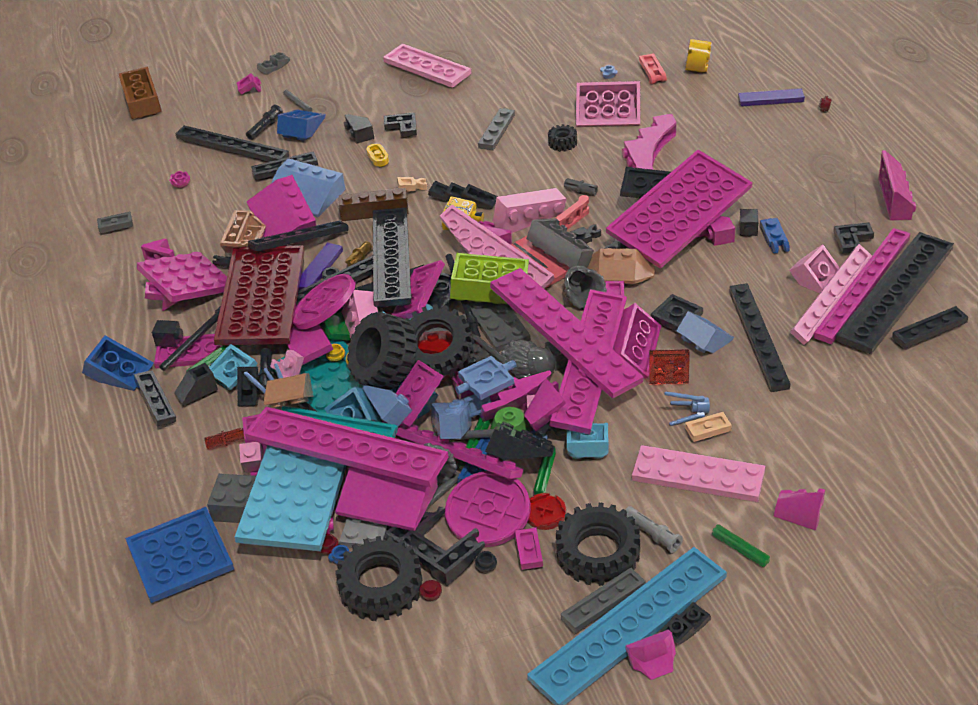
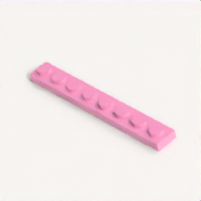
M860 244L853 249L790 331L803 345L811 339L816 329L872 257Z

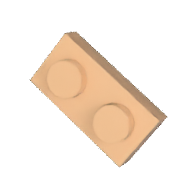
M724 412L686 422L685 429L693 442L730 432L732 425Z

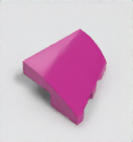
M546 378L543 380L524 416L534 430L537 431L551 420L550 415L567 403Z
M821 488L817 492L807 493L806 489H799L798 491L781 490L776 503L774 517L816 531L819 524L820 510L824 503L825 489Z

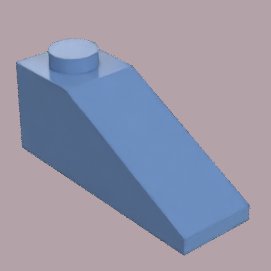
M366 385L362 388L382 420L389 424H394L398 427L412 411L408 405L409 400L402 394L397 395L390 390Z

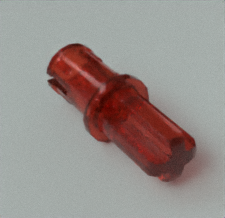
M238 428L227 432L223 430L219 434L204 437L207 449L209 450L221 445L228 446V443L244 439V429Z

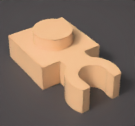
M397 177L398 188H406L407 192L416 191V189H427L425 178Z

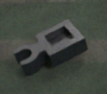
M596 224L589 226L588 229L581 227L571 231L577 235L576 239H580L586 244L592 242V238L601 236V229L597 230Z

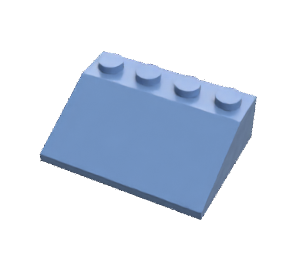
M287 159L278 168L272 180L274 182L277 179L293 175L315 217H319L346 190L343 173L293 159Z

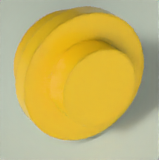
M332 344L333 350L326 353V357L330 361H339L345 356V350L340 344Z

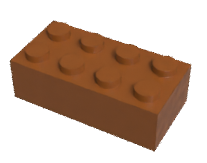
M148 67L118 74L132 119L162 112Z

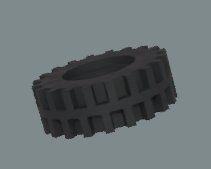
M433 305V309L427 310L425 306L422 307L423 312L419 314L416 311L412 312L413 318L411 320L405 319L413 327L414 335L417 339L415 343L417 353L414 356L416 359L412 363L411 368L420 360L441 375L449 374L451 378L454 377V371L464 369L463 363L469 364L471 360L469 354L474 352L472 333L463 315L459 316L456 309L450 312L449 307L446 305L443 306V309H438L437 305ZM443 328L451 332L453 337L451 345L440 353L427 354L418 348L419 338L430 329Z
M599 502L598 507H592L591 503H588L585 509L581 510L579 506L574 508L573 515L566 513L565 522L560 521L558 523L559 530H556V549L560 567L564 566L567 575L573 573L575 581L579 582L582 578L586 580V585H591L592 581H598L599 586H603L604 581H611L629 568L636 569V562L640 560L639 526L635 525V518L633 516L627 518L626 510L622 509L619 512L616 510V505L611 504L610 508L604 507V503ZM602 535L615 540L619 547L612 555L594 558L581 553L578 550V545L583 539L590 536Z
M376 536V541L369 542L367 538L363 539V545L353 544V551H345L343 553L344 561L338 560V570H335L339 595L344 607L348 606L349 612L352 615L357 611L359 618L363 620L366 615L370 616L371 621H377V617L384 616V620H390L389 615L395 613L399 617L402 615L401 610L403 608L410 610L412 608V600L418 601L420 598L419 591L423 581L419 557L417 554L414 555V549L411 546L406 548L405 541L403 540L395 543L394 537H388L387 541L381 539V536ZM377 564H390L399 570L398 577L390 584L382 587H368L359 582L360 574L366 568Z

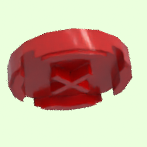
M541 493L529 498L531 510L527 523L530 526L540 530H549L558 527V523L565 520V514L567 513L566 505L559 496L555 495L554 497L550 496V493Z

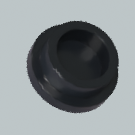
M483 551L478 554L475 560L476 568L482 572H490L496 568L497 558L492 552Z

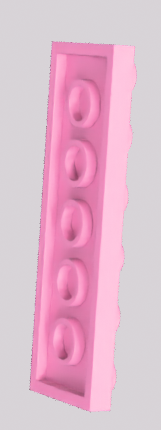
M401 44L383 57L385 63L452 88L471 74V68L405 44Z
M641 445L632 473V481L758 502L765 466Z

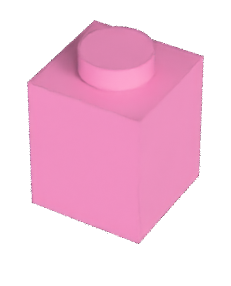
M261 443L239 444L240 463L244 471H258L265 454Z

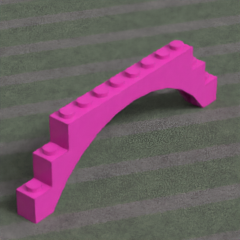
M672 113L653 117L651 127L639 129V136L635 140L624 141L622 155L623 158H626L628 167L654 170L653 164L656 156L663 146L676 136V120ZM719 216L696 238L707 236L709 240L711 239L714 246L735 242V227L729 217Z

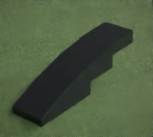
M434 181L428 191L429 196L446 202L449 201L450 197L473 201L476 203V208L493 209L498 197L473 185L468 184L465 188L453 182L447 186Z

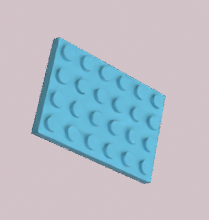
M267 445L235 534V542L321 551L347 465Z

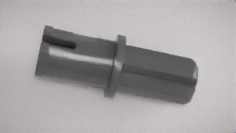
M567 178L564 182L565 188L576 190L578 193L582 192L595 196L598 191V185L585 183L584 180L577 181Z

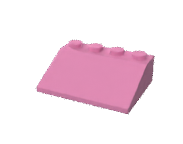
M640 81L577 83L576 127L640 125Z

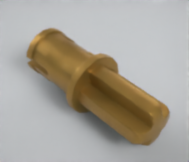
M364 241L361 246L355 248L353 253L345 260L347 266L349 267L358 261H362L365 255L372 250V244Z

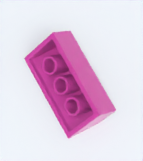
M882 150L878 180L890 221L912 220V214L916 211V203L912 201L913 195L912 191H909V181H906V171H903L901 163L886 150Z
M634 303L623 312L613 350L646 379L649 377L661 325Z

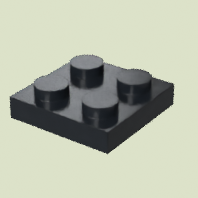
M671 294L651 313V317L659 324L676 331L688 311L701 316L703 314V307Z

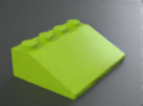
M456 253L451 277L450 298L458 301L472 300L475 302L508 304L490 288V282L519 268L528 274L529 259Z

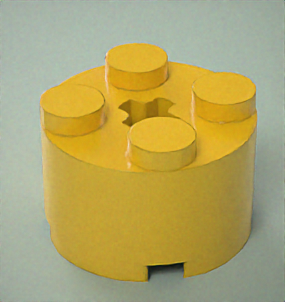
M690 39L685 70L707 73L712 42Z

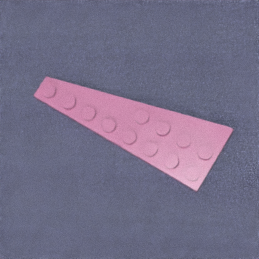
M451 205L440 215L442 222L468 254L529 259L528 275L543 289L555 279L554 274L454 205Z

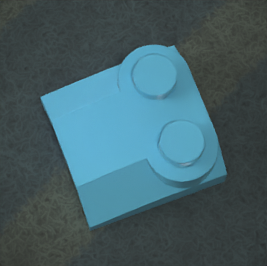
M230 344L209 368L214 374L215 381L227 390H231L237 385V367H257L258 363Z
M593 423L590 434L567 430V453L573 458H603L608 454V423Z

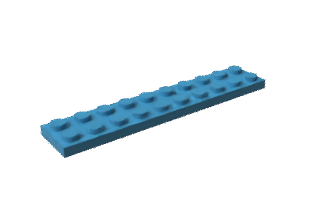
M695 547L691 548L529 672L527 680L554 705H566L627 657L626 645L656 634L676 613L680 615L692 602L698 601L727 577V572Z

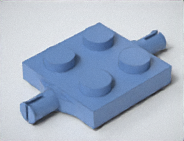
M492 356L458 371V377L464 383L456 386L455 390L458 395L470 390L480 400L491 396L514 384V378L508 371L517 367L516 362L511 360L502 364Z

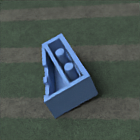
M464 399L452 400L453 403H431L432 427L435 428L440 439H461L472 426L470 402H465Z

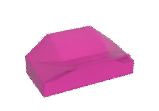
M669 630L626 645L631 668L641 671L650 680L673 672L676 649L672 632Z

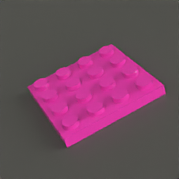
M200 252L137 262V270L171 302L224 293L227 276Z

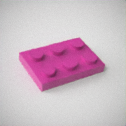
M420 360L416 362L396 392L397 395L402 394L409 400L408 405L412 411L402 421L409 427L417 419L418 414L444 377Z

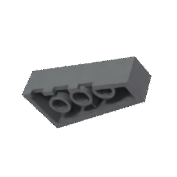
M558 219L532 220L526 239L532 242L533 246L544 250L545 254L555 257L559 263L567 265L569 269L577 265L588 268L594 252L584 241L576 239L577 235L567 232L565 225L560 226Z

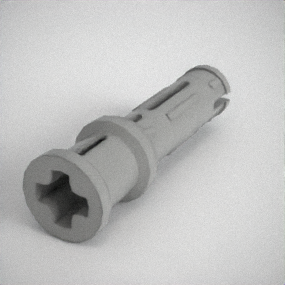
M628 506L625 509L627 511V518L633 516L635 518V525H638L640 529L650 534L656 543L663 544L671 553L676 552L683 542L681 535H675L669 531L666 525L655 523L632 506Z

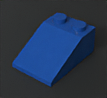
M298 109L279 114L277 134H282V137L292 138L294 136L297 137V140H306V138L313 136L325 119L326 114Z
M104 335L84 361L82 373L97 382L135 391L137 385L134 381V374L149 371L154 363Z

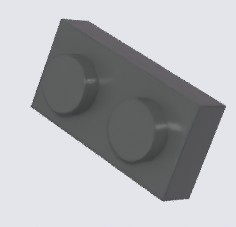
M131 212L97 219L99 233H109L114 230L133 227Z

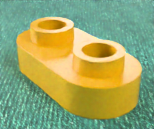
M375 143L367 147V155L375 166L384 167L389 163L388 154L382 145Z

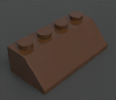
M406 188L339 195L341 221L373 218V210L407 207V214H409Z

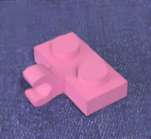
M287 350L284 360L280 359V362L272 359L270 367L275 369L274 364L277 363L283 378L299 375L304 357L294 350Z

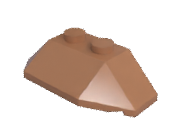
M234 210L221 239L220 246L225 253H232L233 248L248 247L247 241L263 237L266 226L259 218L254 216L252 211Z
M628 248L599 249L592 255L588 269L596 270L598 274L603 276L605 283L606 281H624L625 284H636L654 278L655 265L646 260L637 249Z

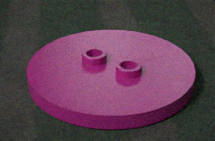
M340 274L320 283L296 306L293 324L298 329H308L328 319L350 298L355 289V281L348 274Z
M483 471L466 477L453 488L446 502L445 515L450 530L459 540L474 528H477L479 531V536L476 537L477 542L484 541L485 547H493L510 541L515 537L516 530H522L525 527L530 516L531 504L526 488L517 478L508 479L490 471Z

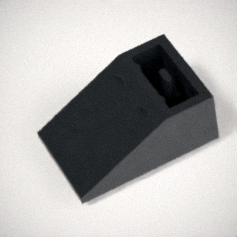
M503 421L502 424L497 423L485 452L503 460L552 456L555 446L552 445V441L541 437V439L532 437L533 433L523 429L520 432L513 429L514 426Z

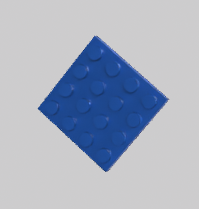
M207 507L125 538L151 603L234 570L233 563Z

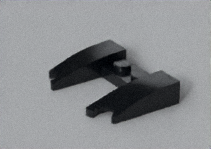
M440 506L434 513L425 511L415 531L392 527L385 532L386 541L388 537H394L395 543L403 540L405 541L406 548L411 546L414 549V555H418L419 562L430 568L432 576L446 586L453 582L485 547L484 541L478 543L476 537L479 536L477 528H474L446 551L424 537L445 513V508Z

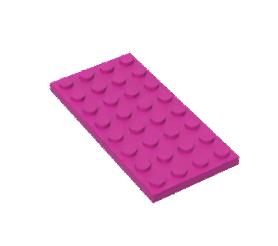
M697 150L607 226L606 233L628 248L637 249L646 260L661 269L752 188L753 182L702 151Z

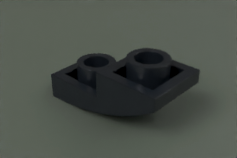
M692 602L680 616L676 613L661 629V632L666 630L672 632L674 642L680 645L701 630L711 620V615L695 602Z

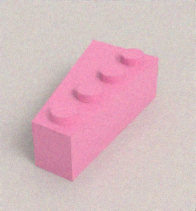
M556 188L497 197L492 223L495 224V228L511 230L512 233L531 226L532 220L550 219L563 213L566 198Z
M354 290L341 311L349 330L350 338L355 332V327L360 324L364 317L378 312L377 307L374 306V295L371 291Z

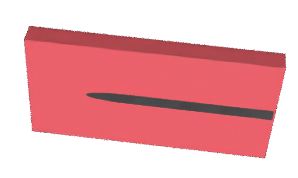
M527 236L511 244L554 274L555 279L545 288L565 278L569 267L559 263L555 257L545 254L541 248L533 246L532 242L526 239Z

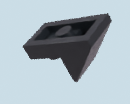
M237 367V406L258 405L260 397L259 388L244 375L245 372H248L258 381V367Z

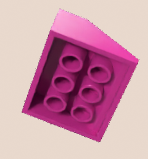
M293 175L275 180L246 201L250 211L266 226L263 237L316 226V220Z
M350 466L335 513L336 515L415 531L438 488L437 477L432 485L428 487Z

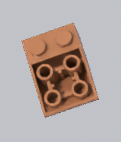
M309 373L267 381L264 405L276 408L308 402V397H313Z

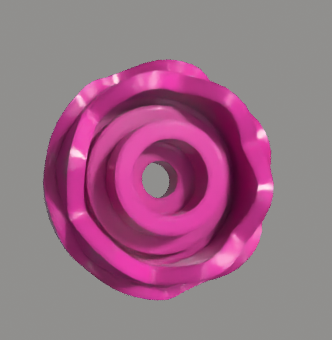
M177 171L175 174H171L169 181L174 187L183 188L188 185L190 175L186 171Z

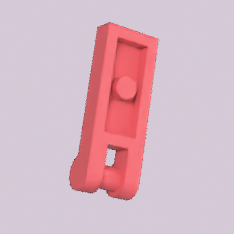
M654 53L639 56V62L649 77L651 84L656 83V81H667L666 73Z
M581 195L579 201L558 215L556 219L559 220V225H565L568 230L589 214V197Z

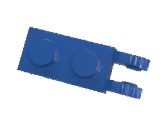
M778 218L760 220L761 230L773 253H779V246H782L785 252H789L790 245Z

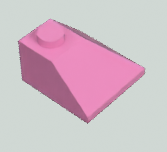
M820 245L800 259L789 271L799 285L820 293L840 267L825 246Z

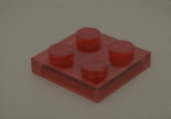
M689 349L649 350V384H689Z

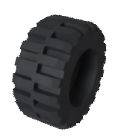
M383 312L371 313L360 321V324L355 327L354 334L351 335V343L348 345L349 354L347 355V360L349 361L348 368L356 382L366 386L391 390L399 386L400 382L406 379V375L412 370L411 366L415 362L416 358L414 356L417 353V347L415 346L417 339L411 324L404 320V318Z

